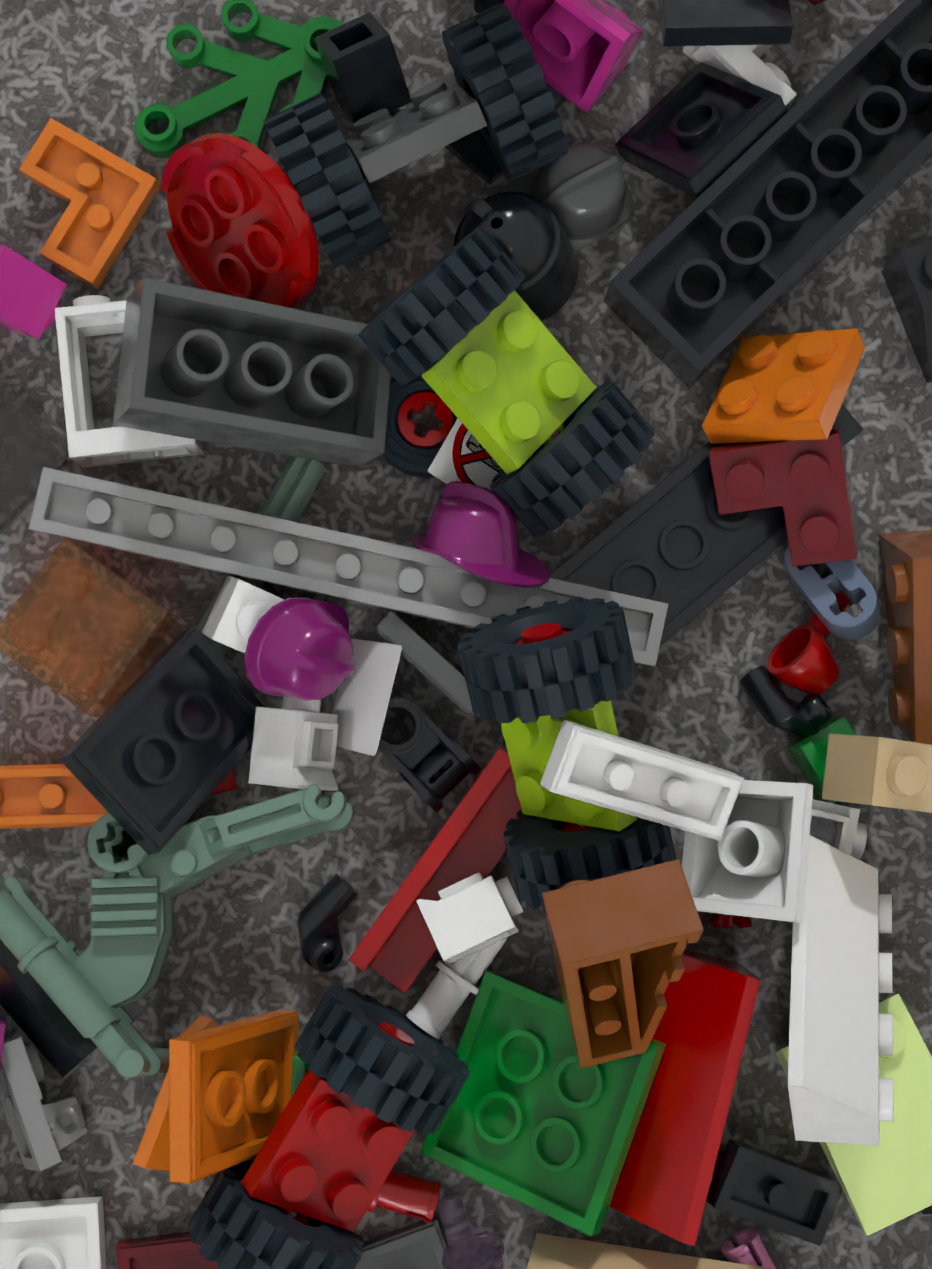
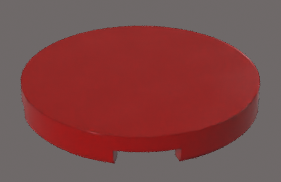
M212 133L203 135L177 149L164 167L160 189L167 193V205L172 227L166 230L168 239L180 264L191 280L202 290L293 309L300 307L309 298L315 286L318 275L319 254L316 235L309 213L305 210L298 191L284 171L258 147L244 139L229 134Z

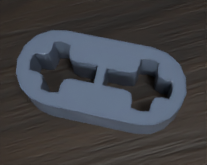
M788 545L785 551L784 563L794 587L828 631L835 637L844 640H858L868 636L879 623L881 608L872 584L852 559L826 562L829 576L822 579L811 566L792 567ZM842 591L854 605L860 604L862 612L853 618L846 611L840 612L835 595Z

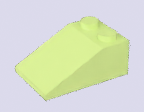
M899 994L879 1002V1014H893V1056L879 1055V1077L893 1078L894 1122L880 1121V1146L819 1142L865 1236H869L932 1205V1056ZM789 1046L780 1049L776 1055L788 1078Z

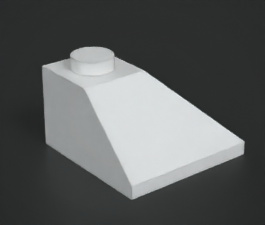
M743 780L721 841L685 831L682 869L697 911L802 923L813 785L807 783Z

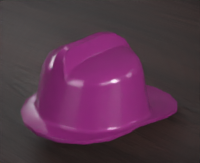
M460 481L447 483L443 489L441 499L438 500L433 508L427 533L414 536L411 542L418 549L439 555L465 571L495 583L523 588L539 587L549 582L551 571L546 564L519 548L516 516L495 492L485 487Z
M288 598L272 606L258 620L248 638L244 656L246 675L254 688L269 695L292 697L303 701L320 700L332 694L343 683L345 677L352 676L355 671L354 666L351 664L353 646L349 637V619L345 609L335 603L308 598Z

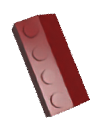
M685 949L681 956L685 970L680 981L669 982L665 990L664 996L667 1008L653 1036V1039L665 1043L666 1046L609 1207L681 1243L695 1246L761 979L739 963Z

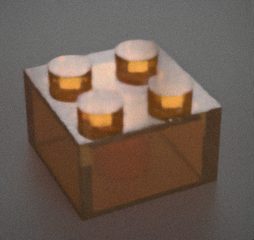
M64 537L1 621L0 651L90 717H100L131 685L180 618L85 548Z

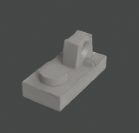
M22 1037L7 1038L4 1040L1 1061L0 1100L24 1168L41 1172L62 1162L58 1151L88 1132L78 1101L74 1096L41 1104L40 1099H43L38 1083L44 1081L45 1076L41 1060L32 1045L25 1047Z

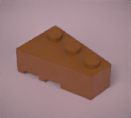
M932 529L879 534L888 621L887 649L892 663L894 688H891L888 694L890 719L894 726H899V729L911 742L932 744Z
M679 859L593 881L576 880L563 885L560 889L542 893L562 1002L581 1069L646 1053L667 1008L664 996L665 990L669 982L680 981L685 970L681 958L687 943H698L704 929Z

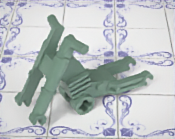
M311 784L306 789L221 815L206 816L183 825L159 853L148 855L138 844L132 845L127 851L129 860L121 859L120 849L127 848L130 845L129 834L110 813H107L94 823L90 829L87 841L90 857L97 866L102 868V878L91 879V888L93 889V895H91V905H93V912H91L92 937L85 952L81 956L76 953L78 946L74 941L70 940L67 942L30 899V891L26 884L13 877H8L5 881L0 877V939L18 959V969L23 974L27 971L80 1034L94 1042L122 1077L134 1078L167 1073L169 1068V1047L153 1048L133 1025L135 1020L125 1010L124 1006L143 998L151 991L158 980L171 938H173V898L249 856L324 832H343L354 820V808L350 803H346V797L342 792H335L332 796V802H330L328 797L322 796V791L316 784Z

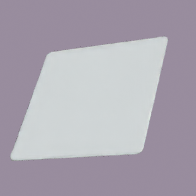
M351 638L353 646L351 664L354 666L355 671L352 676H346L343 683L339 686L332 714L338 715L337 724L339 725L336 747L375 756L402 646Z

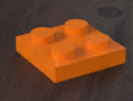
M858 328L742 337L702 424V428L710 443L828 439L865 349Z

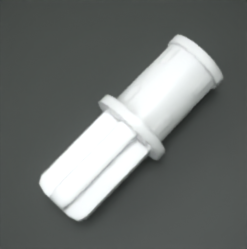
M507 938L451 965L448 961L444 963L439 960L436 964L440 969L406 1016L425 1032L436 1039H440L443 1035V1030L469 993L472 992L475 995L478 993L479 988L476 986V983Z

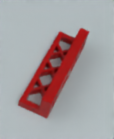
M502 748L497 750L348 959L362 971L370 967L404 993L437 949L416 900L439 901L441 897L438 891L480 872L484 879L487 878L507 851L504 840V831H507L506 824L510 819H518L517 812L521 810V805L516 793V784L509 755Z

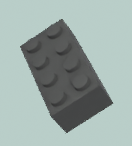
M144 277L126 300L113 425L359 468L384 453L391 374L358 337V334L368 324Z

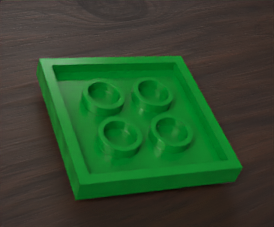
M485 971L456 1052L459 1055L458 1059L464 1061L469 1067L467 1070L470 1071V1075L434 1134L429 1132L426 1135L420 1153L591 1237L597 1235L601 1231L666 1044L652 1038L646 1053L581 1069L562 999L499 972Z

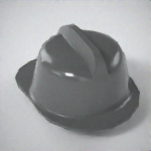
M582 142L567 146L568 154L509 182L504 192L530 194L543 201L558 218L575 253L617 229L628 219L635 205L622 172V161L618 155H615L613 150L602 144Z

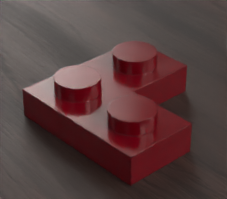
M840 428L831 429L828 439L744 442L711 448L709 458L719 515L783 506L792 567L857 559L858 548Z

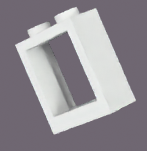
M89 295L74 299L73 306L54 308L69 458L82 468L205 454L204 441L120 426L94 429L85 337L123 333L126 300L111 302L110 298L106 296Z

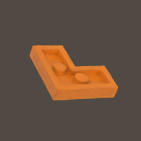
M52 118L49 119L19 168L24 178L69 203L39 253L46 261L98 290L161 187L155 177Z

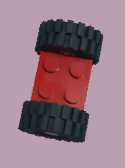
M340 985L330 986L294 1045L295 1050L299 1051L297 1055L301 1061L310 1064L286 1108L254 1160H246L218 1172L188 1223V1229L192 1230L189 1235L192 1242L202 1246L199 1250L200 1254L206 1261H216L219 1264L217 1269H355L365 1251V1248L362 1247L364 1244L362 1236L354 1233L413 1132L416 1130L419 1134L428 1135L429 1132L434 1134L470 1075V1071L467 1070L469 1068L467 1064L458 1059L459 1055L453 1049L442 1045L443 1041L441 1039L434 1038L411 1020L400 1015V1011L389 1005L385 1007L376 998L367 994L362 996L355 989L349 987L344 989Z

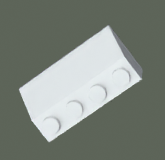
M809 835L802 923L793 922L788 1092L795 1140L880 1146V1121L894 1122L893 1078L879 1077V1055L893 1056V1014H879V993H893L892 953L879 952V933L892 934V894H879L877 868Z

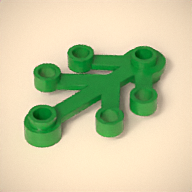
M229 0L222 9L221 17L225 30L232 39L245 42L255 38L287 50L269 60L205 41L201 32L192 25H177L169 32L166 40L168 51L175 64L182 68L199 66L233 78L174 107L163 103H156L145 107L138 114L135 121V134L142 148L149 155L156 158L171 157L177 149L185 145L188 130L244 102L246 104L237 130L229 135L244 139L259 148L265 129L263 120L269 117L279 85L301 75L293 104L285 106L280 112L319 92H323L326 80L329 78L319 52L312 48L315 43L314 38L343 25V23L337 19L323 16L312 18L302 26H297L258 13L256 5L251 0ZM244 12L252 16L251 21L245 26L237 27L231 24L233 16L237 13ZM192 39L197 42L196 48L190 53L182 54L176 51L178 44L182 40ZM156 119L169 121L168 129L162 134L155 135L149 132L150 124Z

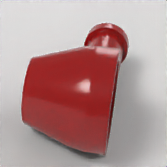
M842 591L835 595L840 612H844L848 606L853 605ZM814 612L806 624L791 630L777 643L768 658L767 669L784 684L809 694L818 695L826 691L835 682L839 675L840 667L826 640L831 632L828 631Z

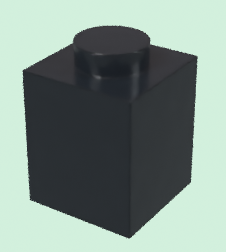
M370 12L314 38L336 100L353 124L364 116L381 109H388L389 114L392 115L396 109L412 102L390 34Z

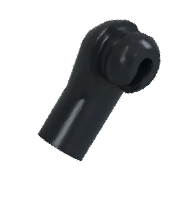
M764 665L750 671L739 682L766 722L774 727L803 737H809L818 734L819 727L828 723L832 718L830 707L820 695L808 694L800 703L788 698Z
M337 873L305 906L297 920L302 956L308 965L320 972L332 971L342 962L344 952L341 946L337 918L359 895Z

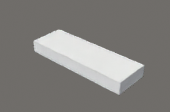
M564 719L540 785L553 793L721 841L744 778L715 766Z

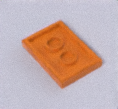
M275 1010L169 1039L170 1182L191 1184L257 1156L291 1099L293 1053L296 1051L294 1045L299 1038V1014L297 1011Z

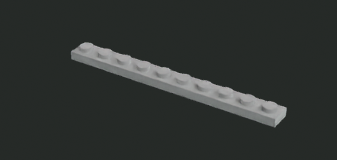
M47 467L42 469L28 528L37 533L473 628L480 623L491 624V618L501 614L508 616L517 613L516 609L530 606L533 609L542 607L544 602L557 600L558 604L566 603L572 598H583L584 602L593 598H601L605 600V603L614 601L619 604V607H623L634 662L637 665L651 668L656 666L669 605L550 578L549 582L539 587L523 588L503 585L480 578L439 555L421 549Z

